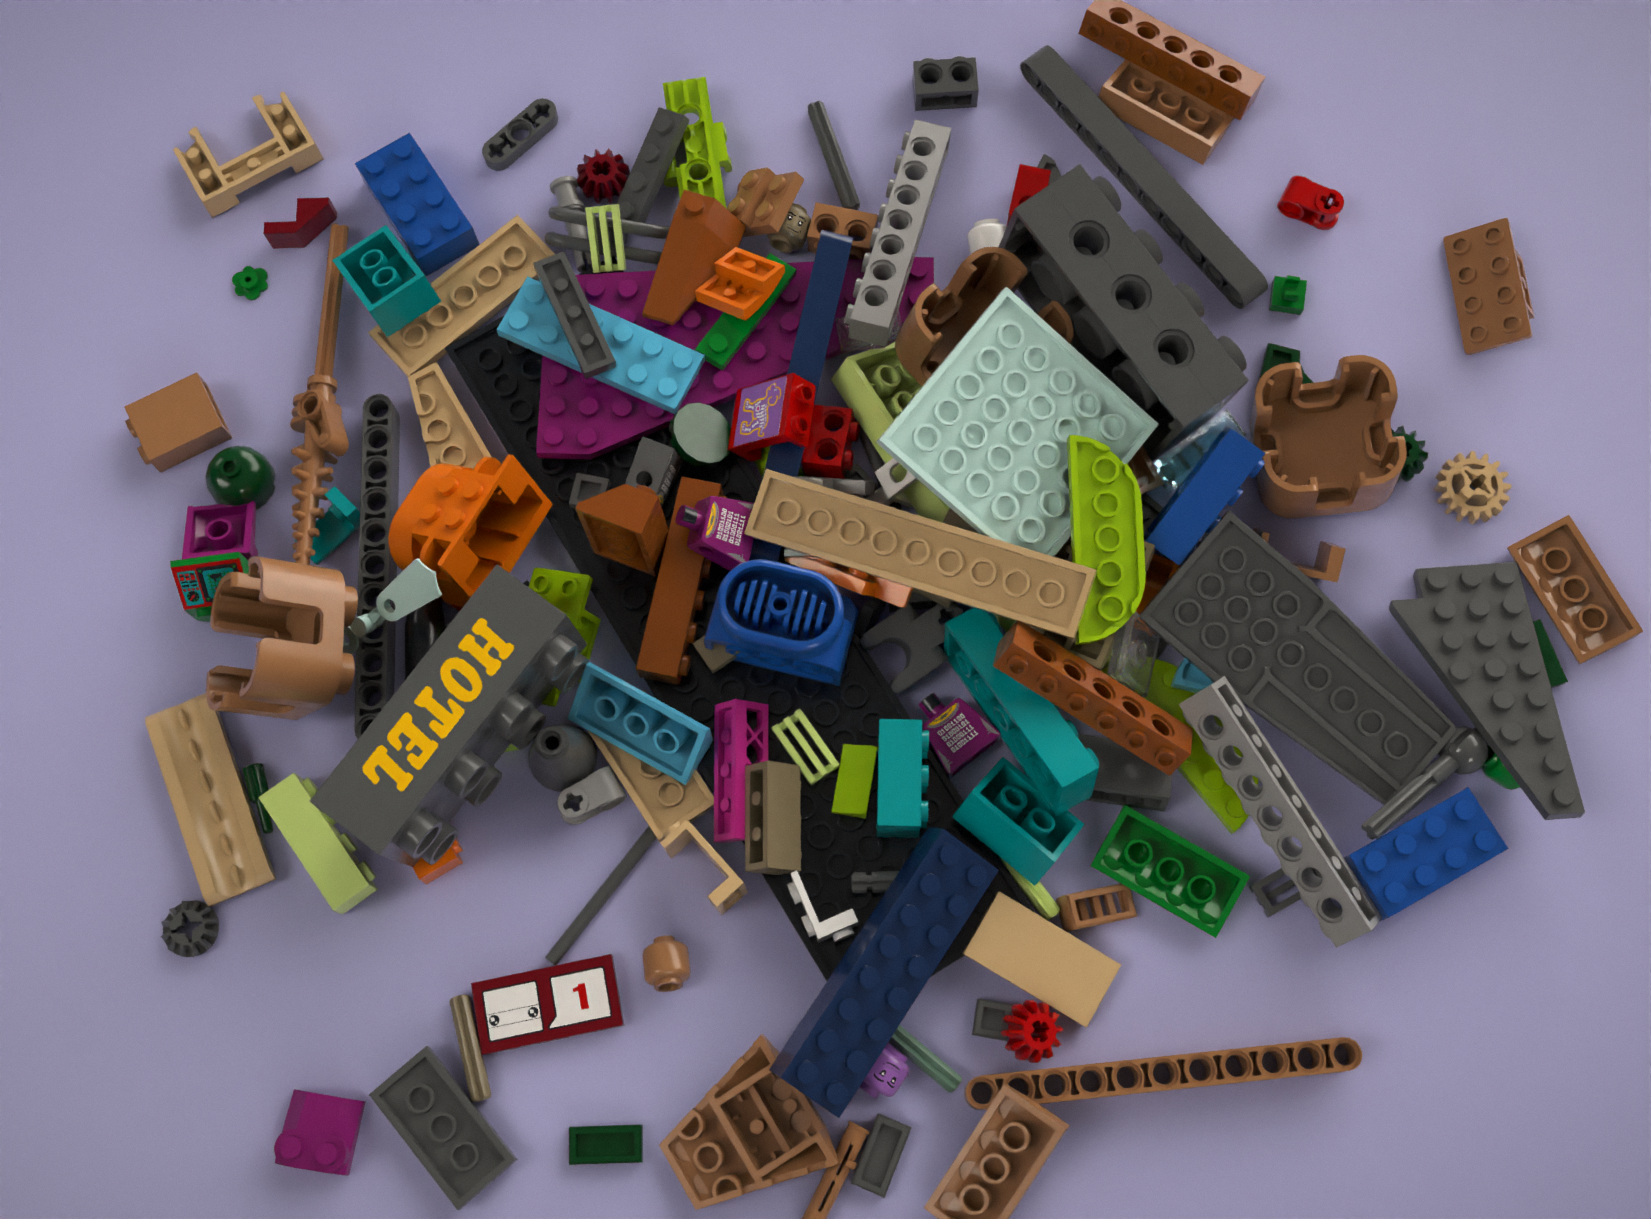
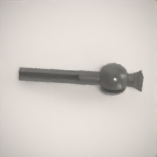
M1467 726L1456 727L1454 735L1439 751V758L1362 824L1361 827L1367 832V837L1372 840L1375 838L1378 840L1453 773L1460 775L1471 774L1481 769L1488 758L1489 748L1486 740L1477 728L1472 729Z

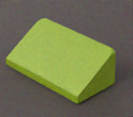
M843 744L831 813L866 819L878 752L877 746Z

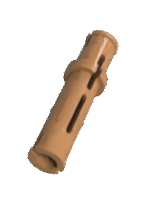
M851 1121L848 1122V1126L835 1150L839 1164L826 1168L802 1219H827L850 1169L855 1170L857 1162H855V1159L870 1131Z

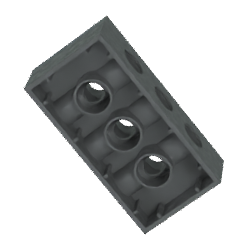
M1079 164L1014 209L999 248L1013 253L1027 268V275L1017 290L1034 312L1038 314L1051 301H1057L1068 313L1073 325L1071 345L1158 423V426L1143 443L1144 449L1153 462L1210 421L1249 381L1243 373L1247 363L1242 351L1234 341L1226 336L1216 339L1202 321L1201 317L1204 316L1205 311L1198 294L1186 283L1180 282L1175 286L1159 266L1163 261V256L1155 239L1143 229L1133 232L1118 213L1121 210V201L1111 183L1101 176L1092 180Z

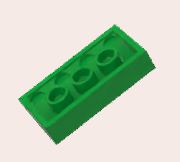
M1126 805L1121 808L1090 865L1214 938L1218 936L1250 878V875Z

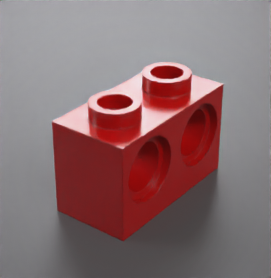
M814 404L808 446L804 447L801 461L805 476L845 479L846 471L852 470L854 462V451L851 450L852 442L858 441L860 433V423L855 422L853 408ZM832 428H841L837 431H830ZM827 456H835L831 460H823Z

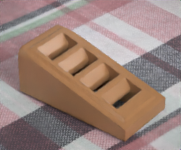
M1122 884L1066 894L1056 898V903L1060 907L1059 916L1062 928L1066 932L1137 917L1131 889ZM1117 892L1121 913L1116 911L1112 893ZM1099 896H1103L1107 916L1103 914ZM1085 899H1089L1093 915L1092 919L1089 918Z

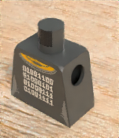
M642 436L625 484L636 487L638 484L646 486L652 482L649 488L656 492L661 507H663L683 464V460L674 448Z

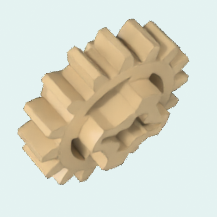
M1471 451L1465 459L1461 453H1458L1453 461L1450 459L1446 461L1442 466L1443 470L1441 469L1435 477L1440 482L1436 484L1434 491L1442 493L1437 503H1446L1448 505L1445 510L1446 514L1455 511L1457 513L1456 521L1458 522L1467 516L1470 524H1474L1479 517L1485 523L1492 515L1497 516L1503 510L1502 506L1510 499L1505 493L1511 489V484L1503 483L1508 473H1499L1497 471L1500 465L1499 461L1493 464L1488 463V454H1484L1481 459H1477L1475 451Z

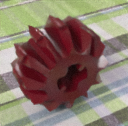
M609 148L604 154H600L595 149L594 157L584 155V164H579L577 167L579 175L577 176L578 186L583 189V194L587 199L594 196L595 202L599 204L603 198H606L611 204L613 201L612 196L620 197L630 174L629 166L624 163V159L620 154L613 156Z

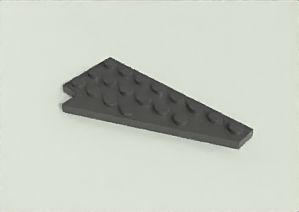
M1517 562L1416 569L1413 579L1418 599L1392 600L1389 605L1390 613L1544 820L1581 818L1585 810Z

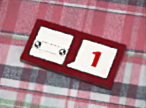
M612 954L471 983L482 1055L625 1026Z

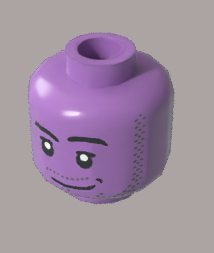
M887 1043L860 1085V1088L875 1099H877L880 1093L886 1097L894 1096L909 1075L910 1070L906 1064L908 1057Z

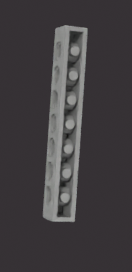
M914 120L911 132L905 131L901 150L905 151L903 155H897L894 166V174H897L896 179L890 178L886 191V198H889L888 203H882L880 207L878 222H881L880 228L874 227L870 239V247H873L872 252L865 253L861 272H865L863 279L857 278L853 297L857 299L855 305L849 304L846 311L844 323L850 324L848 338L884 347L888 345L949 149L951 128Z
M1223 676L1180 703L1179 706L1183 710L1186 722L1194 727L1202 740L1204 750L1218 764L1223 779L1234 789L1240 798L1243 810L1252 817L1260 829L1263 841L1273 849L1280 860L1283 872L1291 877L1297 886L1302 901L1307 907L1311 908L1319 920L1320 928L1324 935L1331 939L1335 947H1338L1372 931L1382 919L1381 914L1226 677ZM1214 716H1217L1222 721L1223 727L1216 724ZM1233 746L1240 749L1243 757L1235 753ZM1252 776L1257 777L1261 781L1262 787L1254 782ZM1272 806L1281 812L1282 817L1274 813ZM1292 837L1298 839L1302 847L1297 846L1293 842ZM1311 867L1317 869L1320 872L1322 878L1316 876L1313 873ZM1331 898L1337 900L1342 908L1335 906Z

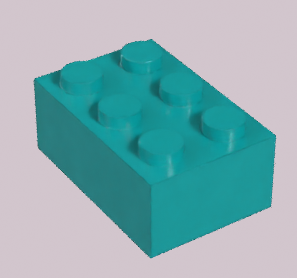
M384 225L332 260L387 337L401 330L405 325L441 302L426 276L387 225Z
M879 719L876 837L919 838L920 829L927 827L928 801H921V793H927L929 766L922 765V759H927V752L929 751V730H922V720Z
M1004 757L997 762L971 791L952 816L1034 886L1052 867L1085 825L1068 810L1056 816L1031 779Z

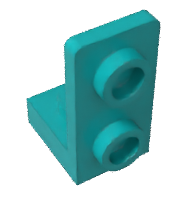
M335 486L325 494L332 505L328 508L324 518L318 519L315 528L319 529L320 536L313 538L312 549L316 553L310 559L316 565L320 564L360 527V511Z

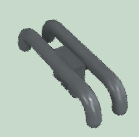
M552 206L548 211L551 219L587 226L586 212L559 208L557 206ZM595 214L599 254L604 255L599 215ZM607 216L611 257L617 258L612 217ZM621 219L624 244L627 243L628 233L666 239L670 228L669 226ZM548 232L545 235V241L549 245L591 253L589 239L561 235L555 232ZM624 246L625 259L650 264L659 263L662 252Z

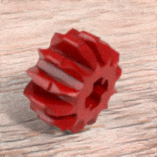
M1025 1000L1023 1005L1014 1004L1011 1006L1012 1015H1005L1002 1018L1008 1024V1029L1002 1030L1000 1034L1004 1037H1009V1041L1004 1048L1008 1051H1015L1016 1059L1022 1061L1027 1059L1030 1063H1039L1041 1058L1049 1059L1053 1057L1052 1047L1062 1045L1056 1038V1033H1061L1064 1030L1061 1026H1055L1059 1014L1049 1012V1005L1047 1003L1039 1002L1037 1004L1034 1000Z

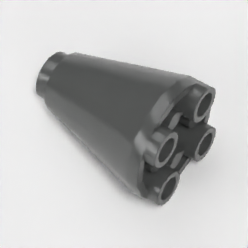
M555 724L541 729L534 738L528 753L529 768L534 778L542 786L556 792H562L594 772L598 751L592 738L580 727L571 724Z

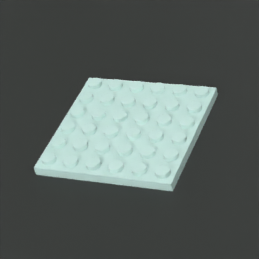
M1005 287L876 443L979 534L1054 557L1071 536L1067 457L1068 436L1078 435L1097 440L1110 447V451L1124 464H1128L1158 426V423L1009 288Z

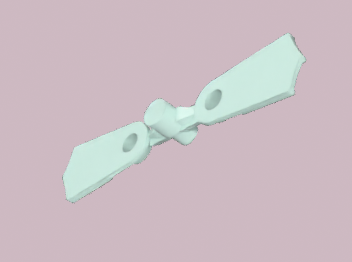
M419 558L409 564L378 595L376 608L369 613L354 618L349 627H344L343 653L353 655L358 649L359 638L381 626L384 620L397 621L440 597L442 593L437 583L436 571L428 568ZM390 600L394 602L395 610L391 607ZM345 635L348 636L349 643L346 642Z

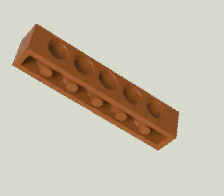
M1094 0L1085 12L1078 33L1238 120L1242 119L1253 104L1266 78L1262 74L1122 0Z
M1016 621L998 642L993 667L1168 776L1191 755L1193 728L1029 625Z

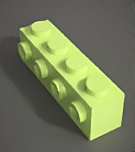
M292 773L258 798L332 910L343 915L378 890L372 882L376 875L365 861L361 863L358 861L353 853L357 850V847L347 833L341 835L334 825L337 822L309 802L318 791L309 777L303 779L297 774Z

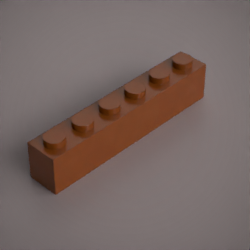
M681 477L636 666V671L640 678L680 685L682 675H688L691 656L687 655L689 643H694L697 638L698 623H694L697 610L702 611L704 607L706 591H702L704 578L710 579L713 561L688 548L687 541L690 529L677 525L675 520L677 512L682 505L695 509L698 501L709 496L727 498V496H723L722 486L719 483Z

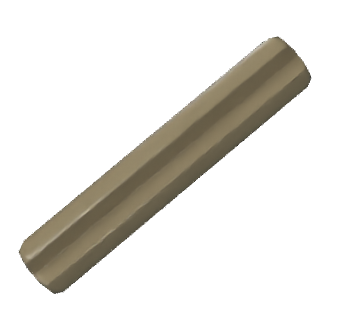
M462 994L451 998L449 1002L470 1099L472 1102H479L490 1098L491 1091L483 1055L481 1054L471 1000L468 995Z

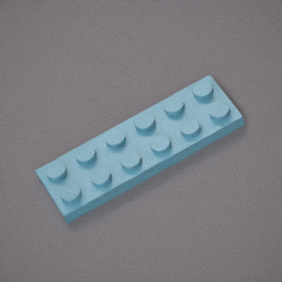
M527 276L497 328L498 336L582 373L541 282ZM589 304L616 361L615 368L592 376V378L675 414L705 361V355Z

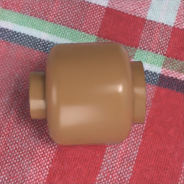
M673 936L657 937L653 940V944L643 950L644 979L659 992L678 990L690 977L688 948L682 942L675 941Z

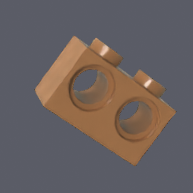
M816 202L807 234L808 251L816 254L821 230H830L834 233L864 238L862 241H852L849 259H864L865 253H871L873 247H870V239L874 227L878 228V215Z

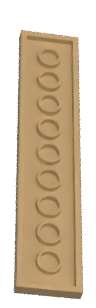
M766 469L744 532L745 535L847 568L856 569L872 576L1011 620L1020 621L1071 639H1075L1097 573L1096 569Z

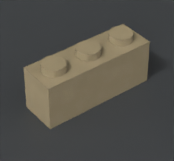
M763 761L745 766V872L782 875L796 870L797 872L801 871V780L799 765Z

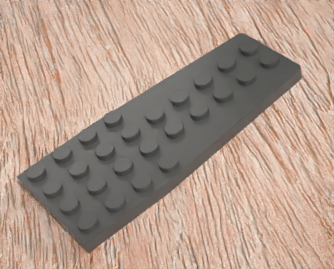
M1230 510L1221 517L1219 523L1204 537L1137 616L1212 682L1225 676L1246 707L1383 805L1422 773L1456 731L1455 725L1305 574Z

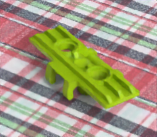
M706 77L663 83L666 109L683 115L694 113L699 119L696 123L687 126L680 141L685 144L687 163L680 164V168H677L674 155L663 180L664 185L667 187H678L680 199L684 190L715 198L727 209L720 167H724V171L728 173L732 171V163L727 153L726 128L723 122L713 123Z

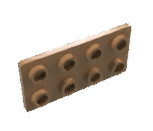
M1502 218L1445 236L1443 242L1465 353L1472 355L1531 338L1533 334L1529 319L1534 318L1523 259L1515 249L1509 220Z

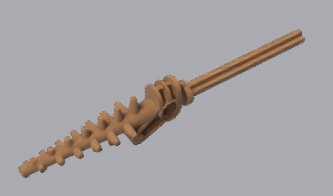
M336 223L331 225L315 372L314 375L308 377L307 391L293 397L294 408L291 414L294 418L290 421V427L293 430L304 433V443L291 450L292 455L302 460L301 464L291 469L292 474L301 480L300 483L292 486V495L300 500V502L292 505V516L298 519V522L292 525L293 530H298L292 534L297 542L292 544L293 549L296 550L292 557L295 559V563L310 565V558L316 553L312 549L313 538L320 536L319 529L315 528L316 519H323L325 516L324 509L318 508L319 499L328 500L325 494L329 490L327 487H321L322 480L326 482L333 481V477L330 475L333 473L332 467H324L325 462L337 464L338 459L333 455L337 457L343 456L349 447L341 417L342 408L336 403V396L334 395L337 391L338 382L332 377L343 285V275L332 260L346 251L349 230L347 225L339 226Z

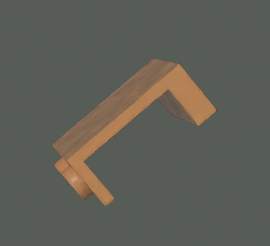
M1254 528L1253 531L1268 543L1270 533ZM1320 541L1314 567L1297 563L1292 564L1308 577L1338 582L1346 549L1333 543Z

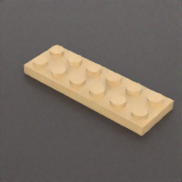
M517 215L430 283L441 299L440 303L389 337L384 334L379 325L368 333L408 378L410 375L437 362L447 354L446 347L473 333L512 302L527 276L538 281L539 278L533 263L555 255V253Z

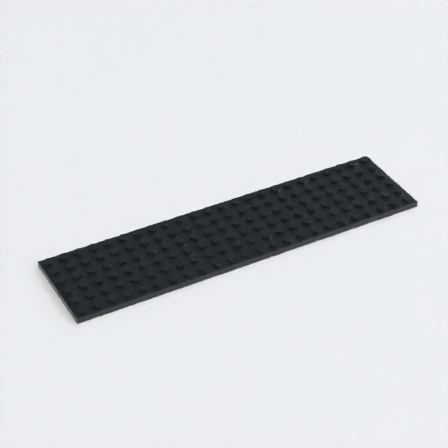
M612 257V264H618L615 257ZM591 267V268L585 270L584 272H582V273H580V274H578V275H585V274H602V273H620V272H624V271H623V270H620V271L617 270V271L593 273V269H592V267ZM502 316L451 344L445 350L507 453L514 455L553 505L546 518L580 574H586L593 578L590 591L637 666L659 571L655 577L595 554L576 509L570 508L569 500L577 473L609 479L611 483L609 490L625 484L641 439L593 459L537 458L542 355L498 336L497 328L504 317ZM669 427L645 436V438L673 448L670 441L672 436L671 431L669 432ZM731 451L724 460L712 467L705 465L701 467L694 466L682 459L683 464L662 510L669 530L681 477L719 483L722 486L723 496L755 503L761 484L744 458ZM781 547L778 562L795 566L785 561L784 550H787V548ZM714 562L710 579L704 578L702 591H706L703 610H697L694 623H698L696 641L706 635L720 584L730 572ZM855 631L840 686L737 661H731L715 673H712L694 648L693 643H689L687 655L691 656L689 672L687 676L682 675L680 685L644 678L656 699L710 728L713 742L697 768L713 794L714 711L716 704L733 699L768 704V761L796 765L778 740L771 727L783 722V719L793 715L799 708L838 761L839 766L843 744L878 747L879 719H911L868 651L863 649L858 642L860 639ZM747 711V723L752 730L757 727V712ZM799 721L794 723L823 766L829 765ZM788 728L785 729L783 733L813 775L817 773L818 770ZM750 743L747 747V757L754 764L757 760V752ZM930 748L927 752V759H922V765L929 766L927 793H921V801H928V822L926 828L920 829L919 838L876 837L878 752L866 819L831 813L839 767L812 786L800 771L802 858L801 871L798 874L819 923L853 908L858 920V926L852 928L854 934L838 942H835L832 937L819 943L816 935L809 937L801 919L802 916L807 915L802 902L794 903L787 884L793 882L791 874H761L826 982L885 894L872 893V890H867V893H853L851 885L852 874L854 872H866V875H871V872L900 871L928 827L945 829L999 870L930 977L965 956L962 954V951L996 891H1000L1034 912L1001 858L952 817L964 801Z

